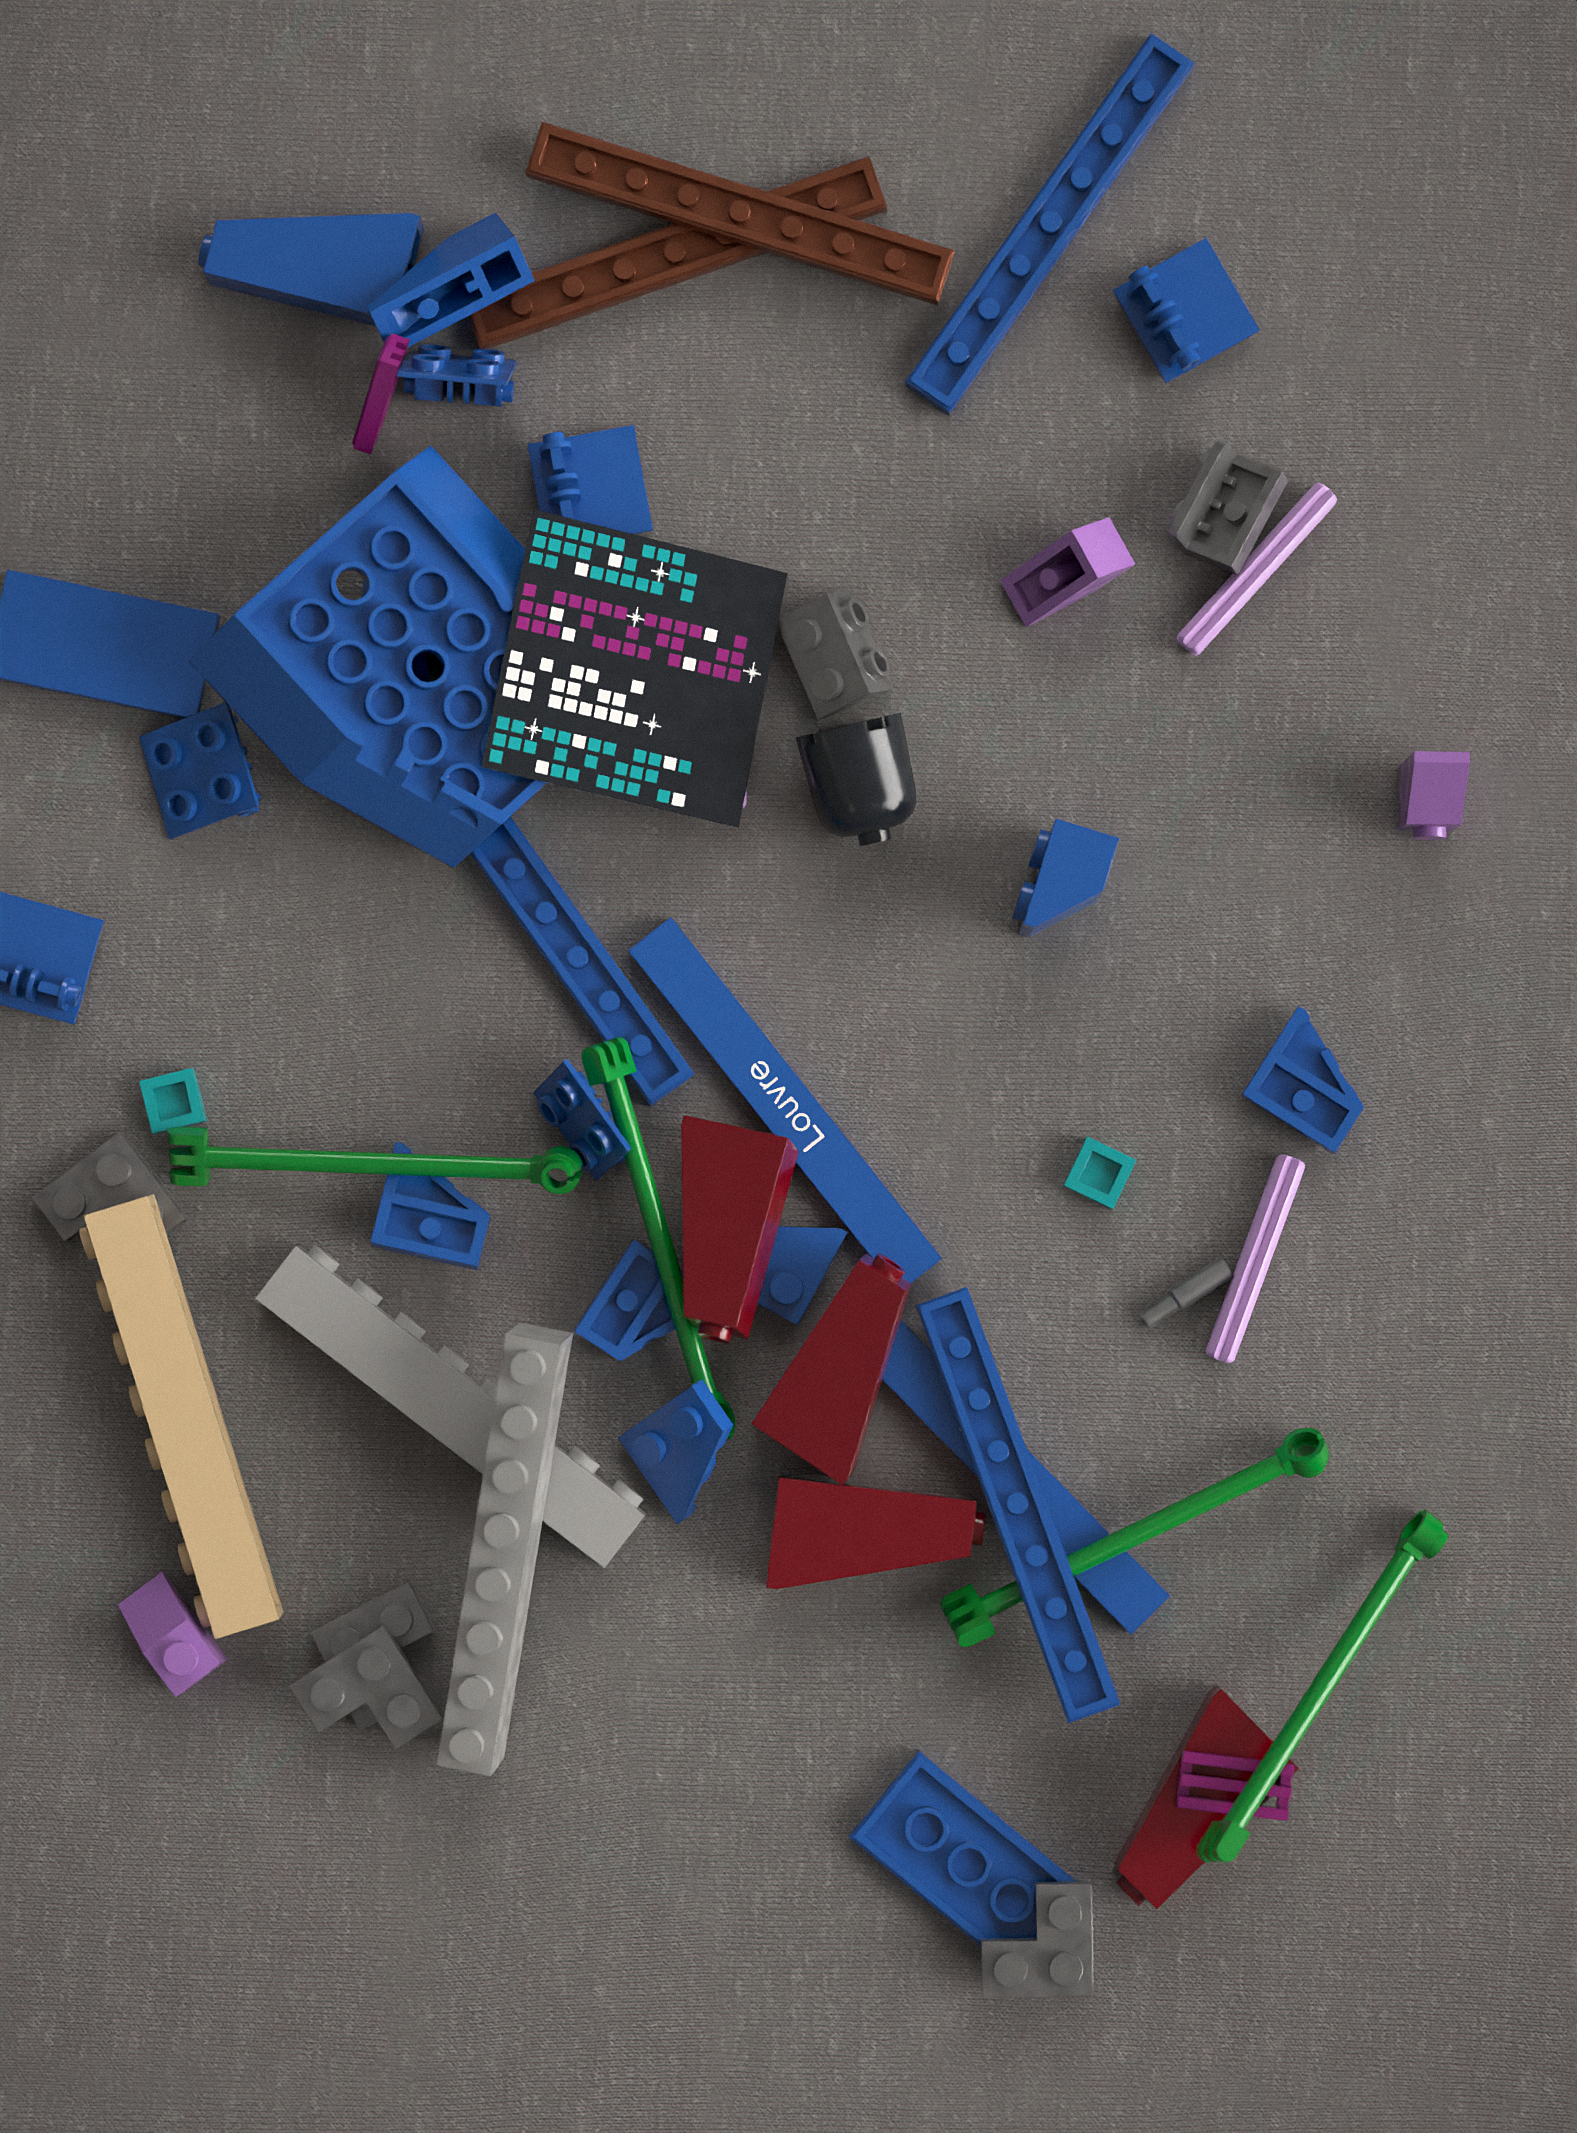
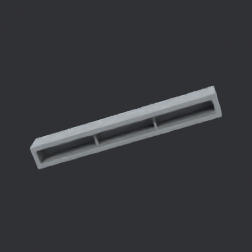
M313 1245L307 1252L302 1247L295 1246L255 1299L483 1474L497 1385L488 1378L482 1386L464 1373L470 1364L445 1345L437 1352L421 1340L426 1330L401 1311L394 1319L377 1305L383 1297L358 1278L350 1285L334 1273L340 1264L322 1249ZM555 1443L543 1522L605 1568L647 1514L638 1507L643 1498L619 1479L616 1480L613 1486L602 1480L595 1474L600 1465L575 1445L568 1453Z
M518 1323L505 1334L437 1766L491 1776L505 1756L573 1336L571 1332Z

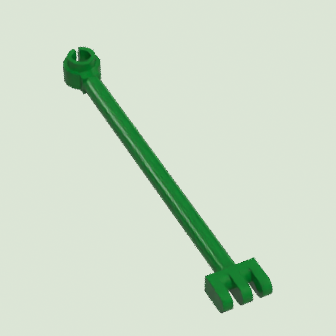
M615 1037L585 1048L581 1054L582 1063L589 1087L603 1083L615 1126L632 1148L624 1157L691 1384L694 1385L702 1379L732 1422L733 1427L728 1435V1440L733 1437L735 1432V1416L730 1404L723 1399L721 1390L716 1391L701 1337L697 1335L698 1328L684 1317L682 1272L624 1079L625 1075L636 1072L628 1042L623 1037Z
M173 1127L168 1130V1142L170 1144L190 1145V1147H176L169 1150L170 1164L191 1166V1168L178 1167L170 1170V1183L178 1186L206 1187L210 1180V1168L531 1180L532 1184H540L550 1193L565 1194L571 1192L577 1186L582 1174L580 1170L582 1161L579 1155L573 1149L566 1146H555L548 1149L543 1155H533V1158L209 1146L208 1128ZM554 1168L561 1169L568 1178L564 1181H557L550 1177L549 1171Z
M1305 1427L1290 1432L1285 1437L1282 1446L1274 1449V1455L1067 1555L1066 1557L1073 1576L1089 1570L1283 1474H1286L1287 1477L1298 1474L1306 1478L1321 1474L1329 1460V1450L1325 1439L1322 1437L1321 1432L1315 1428ZM1016 1581L980 1598L972 1583L944 1596L940 1601V1607L944 1615L947 1616V1622L951 1630L955 1632L954 1636L961 1647H970L996 1634L989 1619L990 1617L1023 1602Z
M1426 1509L1417 1512L1403 1528L1398 1544L1394 1548L1396 1552L1223 1821H1213L1200 1840L1196 1853L1201 1861L1231 1862L1236 1858L1250 1836L1245 1827L1415 1562L1420 1561L1422 1556H1425L1427 1559L1433 1558L1445 1545L1448 1533L1443 1530V1523Z

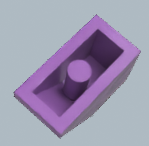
M1110 517L1071 530L1000 581L1025 627H1028L1100 589L1134 566L1135 563Z
M1414 751L1399 766V830H1413V839L1443 840L1446 839V831H1454L1461 825L1470 765V752Z
M164 1571L118 1604L142 1653L175 1697L186 1692L228 1660L207 1629L202 1627L196 1614Z

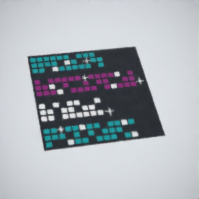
M533 509L481 767L739 828L788 573Z

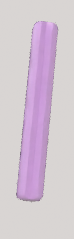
M1319 482L1315 483L1247 557L1239 574L1233 573L1187 623L1177 636V640L1183 648L1195 656L1199 655L1335 506L1337 498L1328 487Z
M1279 1155L1275 1159L1235 1268L1234 1277L1231 1279L1206 1347V1354L1213 1359L1224 1363H1232L1236 1358L1305 1169V1164L1299 1159L1288 1155Z

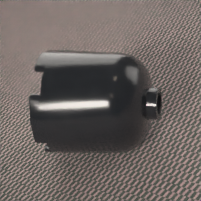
M901 713L884 716L886 727L883 725L882 717L817 732L814 735L812 733L796 737L816 814L821 825L829 833L839 837L857 836L860 846L892 839L889 828L904 823L913 814L917 803L916 788Z

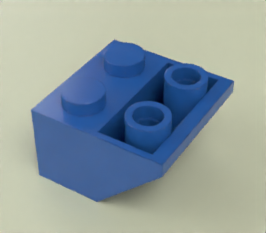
M1055 819L1050 831L1040 829L1028 867L1038 869L1034 884L1024 881L1012 916L1013 919L1022 921L1018 935L1030 937L1095 903L1104 890L1119 837L1060 819Z

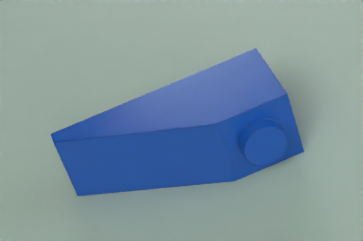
M495 212L446 238L367 307V310L383 343H385L387 336H391L393 333L410 339L408 347L535 280L515 236Z

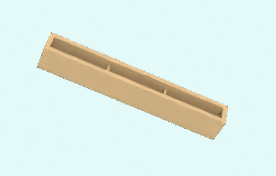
M152 1194L84 1215L87 1226L79 1230L81 1241L88 1259L97 1258L103 1279L96 1281L101 1305L105 1312L113 1311L119 1332L112 1334L113 1344L121 1365L129 1363L136 1384L129 1386L130 1399L137 1417L146 1416L152 1437L145 1439L147 1454L153 1469H162L168 1490L161 1492L162 1501L170 1523L178 1521L185 1542L178 1544V1552L183 1569L187 1576L192 1574L196 1576L201 1595L194 1597L199 1621L203 1628L211 1626L214 1638L218 1639L279 1620L284 1611L155 1195Z

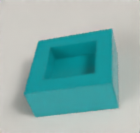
M194 1068L139 1081L152 1134L165 1133L173 1127H189L208 1122Z
M1087 1136L1063 1187L1113 1210L1136 1163V1159Z

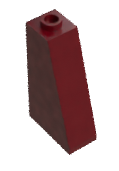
M684 1115L681 1124L684 1317L696 1328H699L697 1335L705 1339L720 1343H729L731 1336L748 1339L799 1151L788 1137Z
M879 1253L875 1259L867 1254L859 1259L751 1423L841 1485L845 1484L856 1468L911 1287V1283L902 1278L905 1270L893 1260Z
M779 1477L766 1589L779 1590L971 1557L972 1545L982 1546L986 1513L976 1512L977 1501L975 1499Z
M1217 1685L1207 1693L1114 1862L1116 1868L1123 1874L1116 1883L1138 1906L1147 1899L1158 1909L1205 1863L1197 1856V1845L1213 1821H1223L1227 1815L1226 1813L1176 1807L1182 1750L1262 1760L1273 1743ZM1290 1759L1287 1763L1295 1765ZM1192 1764L1191 1772L1194 1775L1248 1781L1254 1773L1253 1771ZM1296 1765L1294 1767V1773L1299 1769ZM1279 1776L1273 1785H1279ZM1193 1786L1189 1788V1796L1236 1801L1240 1792ZM1265 1796L1260 1805H1263L1271 1796Z

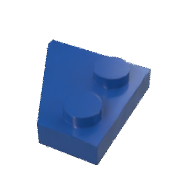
M1298 1006L1240 1096L1328 1152L1335 1154L1364 1109V1106L1353 1087L1347 1083L1341 1073L1340 1066L1330 1049L1326 1048L1313 1027L1307 1011Z
M395 1142L393 1153L413 1154L411 1149L404 1143ZM387 1175L370 1243L372 1247L478 1271L491 1217L475 1201L467 1198L454 1188V1184L445 1177Z
M778 1226L758 1304L798 1325L847 1232L841 1228Z
M632 1238L573 1329L575 1333L619 1361L641 1350L644 1345L654 1339L663 1337L675 1329L655 1258L650 1249Z
M701 1379L620 1435L618 1439L678 1525L694 1513L697 1506L694 1504L701 1485L709 1480L716 1464V1452L724 1446L733 1424Z

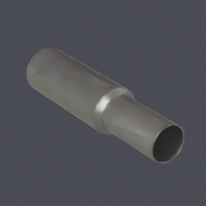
M1219 1256L1170 1289L1168 1295L1142 1311L1140 1315L1151 1329L1178 1310H1185L1234 1276Z

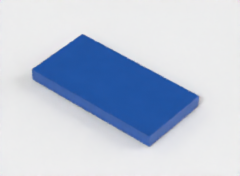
M7 569L0 598V680L184 719L200 712L207 683L189 663V660L218 631L221 616L218 613Z
M919 1750L849 1834V1838L979 1946H981V1939L1036 1938L1035 1882H1076L1073 1877Z

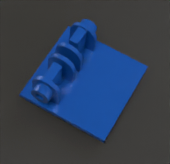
M1207 238L1151 269L1148 266L1137 269L1129 275L1130 280L1113 289L1114 295L1165 383L1172 381L1260 331Z
M423 344L418 346V351L409 352L397 371V377H405L404 392L405 394H414L415 400L443 401L444 381H447V403H453L456 382H464L463 404H470L472 383H475L474 404L502 407L503 402L513 403L514 381H510V378L517 366V360L504 359L505 353L495 349L472 350V356L451 354V348L448 346Z
M634 425L564 437L563 432H553L543 435L542 442L528 444L540 511L631 534L653 531Z
M226 702L139 736L169 840L237 814L239 817H246L260 811L258 806H260L259 801L262 798L260 793H256L250 774V770L253 767L251 762L246 761L245 757L248 754L247 747H242L236 727V724L239 723L238 716H233L231 707Z
M0 892V1005L75 1025L105 920Z
M565 1059L533 1094L538 1099L537 1105L543 1118L551 1126L558 1127L570 1144L569 1148L579 1155L582 1161L581 1169L589 1171L597 1181L614 1165L617 1166L625 1161L624 1155L632 1148L617 1129L614 1121L610 1119L612 1116L610 1110L605 1112L600 1105L603 1102L600 1097L595 1098L596 1091L592 1086L589 1087L588 1080L582 1071L577 1072L570 1061Z

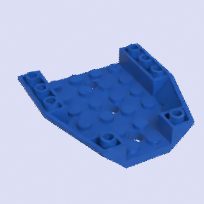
M429 446L393 472L240 608L189 660V663L302 785L451 868H455L547 783L481 767L525 548L432 446ZM346 571L360 573L367 582V593L357 600L343 597L336 586L337 577ZM420 653L435 655L442 664L441 677L433 682L419 680L412 671L413 658Z

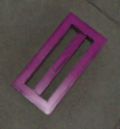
M393 333L391 336H387L377 359L352 441L353 449L369 455L372 454L386 419L398 380L397 371L403 363L410 339Z
M1182 1750L1176 1807L1227 1814L1235 1801L1189 1796L1190 1786L1241 1793L1248 1781L1191 1774L1192 1764L1254 1772L1261 1760ZM1286 1763L1279 1774V1785H1272L1266 1796L1277 1797L1276 1807L1259 1805L1252 1817L1288 1821V1806L1292 1793L1291 1781L1295 1765Z

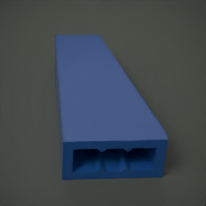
M412 213L217 220L213 236L206 234L203 238L198 265L204 267L203 273L212 286L375 326L367 307L415 266L424 227L420 215Z

